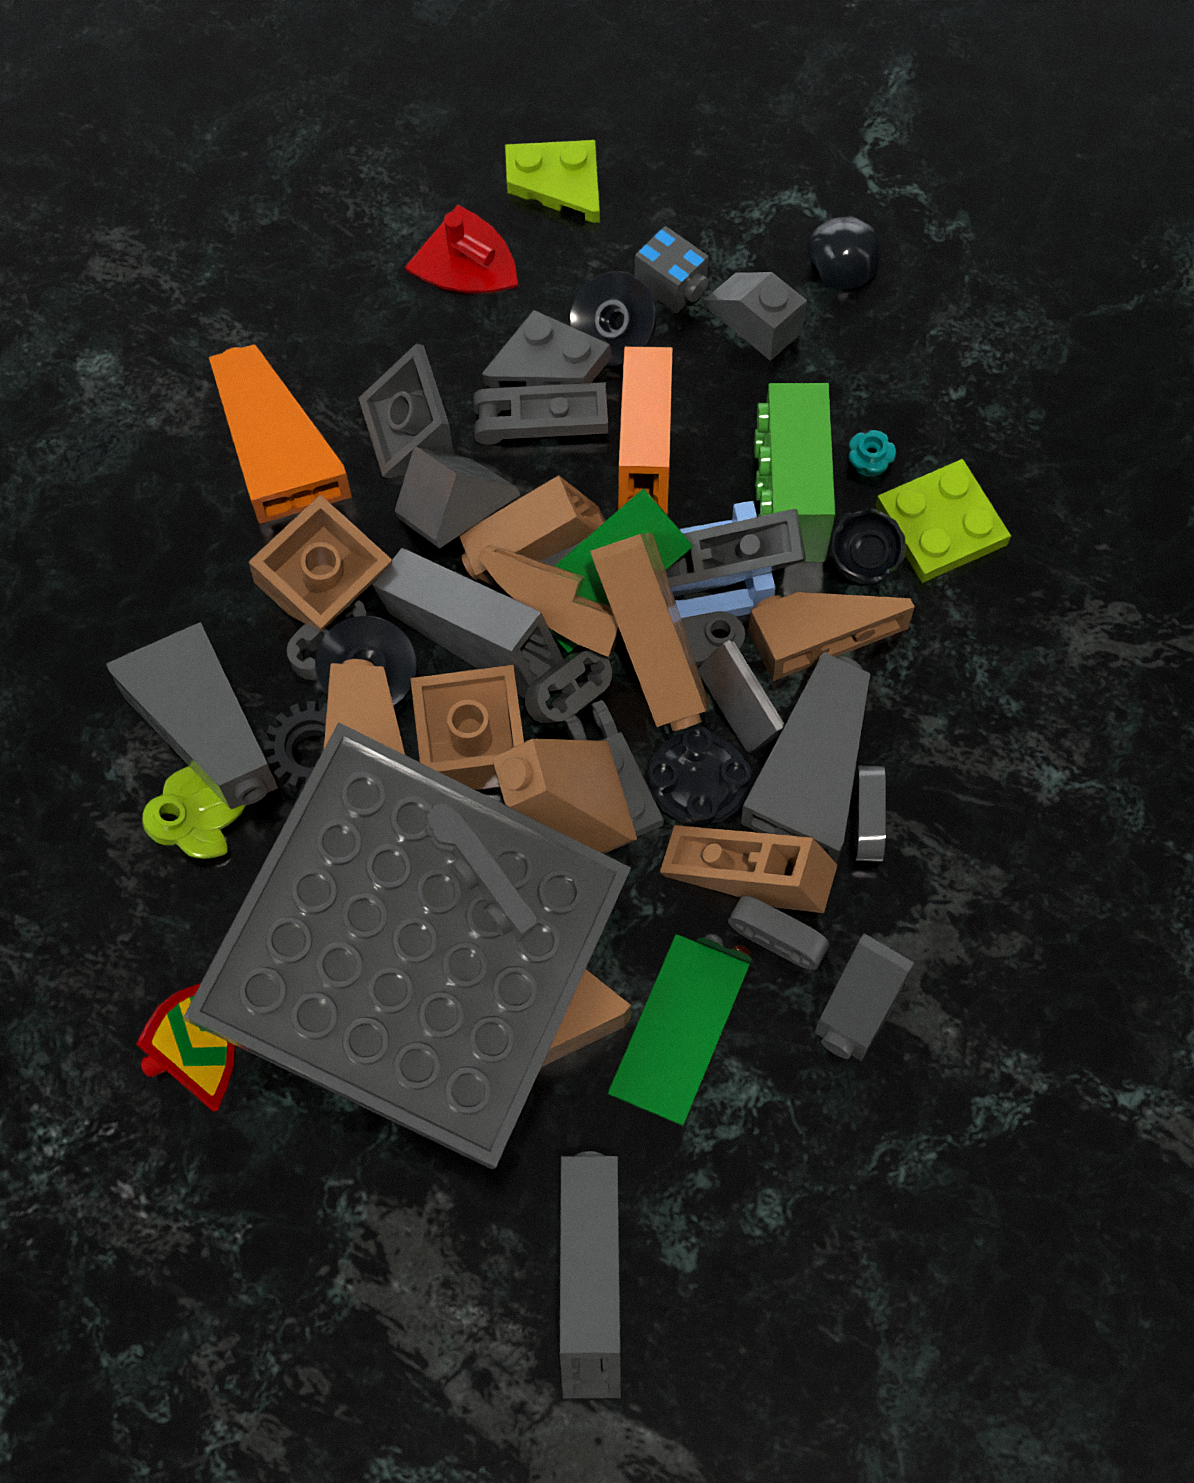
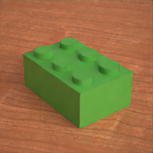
M769 383L767 403H758L757 429H755L754 455L755 458H759V471H756V501H760V514H758V517L797 509L806 561L803 562H826L835 518L829 383Z

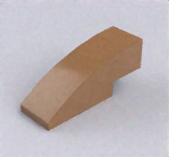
M491 544L481 549L478 559L495 581L514 600L540 611L550 629L578 645L607 657L614 651L620 629L611 606L579 596L585 576Z

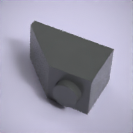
M773 272L735 273L703 301L704 307L770 361L803 332L807 300Z

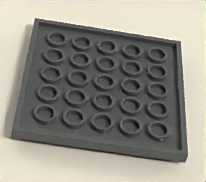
M338 722L188 1007L183 1020L471 1160L494 1169L508 1142L631 867ZM438 802L440 804L445 802L447 805L452 804V807L457 809L456 813L461 814L472 831L476 833L538 918L533 932L518 943L510 933L501 936L484 912V908L489 906L483 895L477 887L469 891L453 871L451 863L457 859L452 853L437 851L431 843V838L427 837L428 834L425 832L426 826H424L427 821L426 815L429 814L428 809H432L433 805H438Z

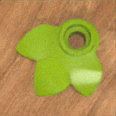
M189 766L175 772L166 780L163 795L152 799L146 805L143 811L142 823L145 832L159 844H177L187 855L194 858H214L227 853V843L220 830L235 821L242 814L246 805H240L230 810ZM174 814L178 816V819L165 821L160 815Z

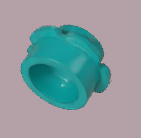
M871 430L866 434L858 433L849 443V448L851 449L849 460L853 468L865 476H877L883 473L896 456L894 444L888 442L886 434L877 430ZM873 448L876 450V453H870L867 450Z

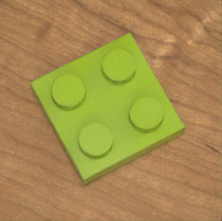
M963 459L877 496L875 506L878 511L895 519L905 535L906 557L922 583L1007 546L1011 538L1009 531Z

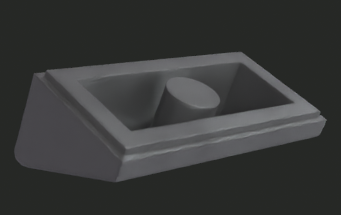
M729 640L723 643L700 665L698 671L745 751L752 753L778 738L784 728V723L734 641L731 642Z

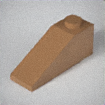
M796 592L783 598L779 595H774L762 600L754 609H751L748 633L773 682L818 664L823 652L837 657L908 629L914 605L910 598Z
M674 825L660 873L664 877L736 897H753L776 908L824 913L837 864L816 840L811 837Z

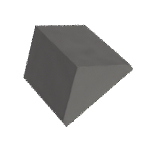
M416 343L359 397L382 477L386 478L406 474L414 446L454 455L449 422L424 345Z
M414 446L395 513L398 519L440 549L520 496V493L516 486L472 459Z

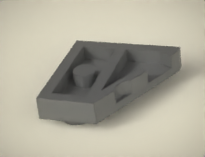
M534 310L484 370L482 376L485 385L490 388H500L501 381H526L527 386L592 383L613 355L610 344Z

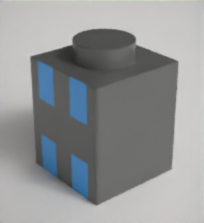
M666 226L635 255V277L640 279L649 288L653 297L676 313L689 301H697L708 286V255Z

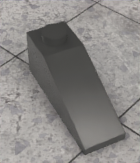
M791 509L683 533L692 543L693 547L665 571L673 595L682 596L724 587L806 561L798 510Z
M863 934L819 1019L815 1034L823 1038L821 1040L822 1045L839 1057L849 1059L852 1055L862 1061L893 1009L914 962L870 936Z

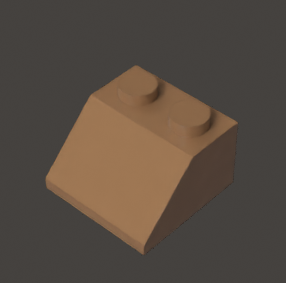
M319 495L249 561L254 583L287 614L321 632L393 564L390 557L322 495Z
M514 665L411 678L420 763L474 790L500 787L492 758L524 743Z

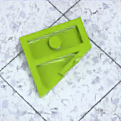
M595 140L505 145L508 193L527 200L536 199L544 206L558 211L564 205L584 212L585 220L589 222H600Z

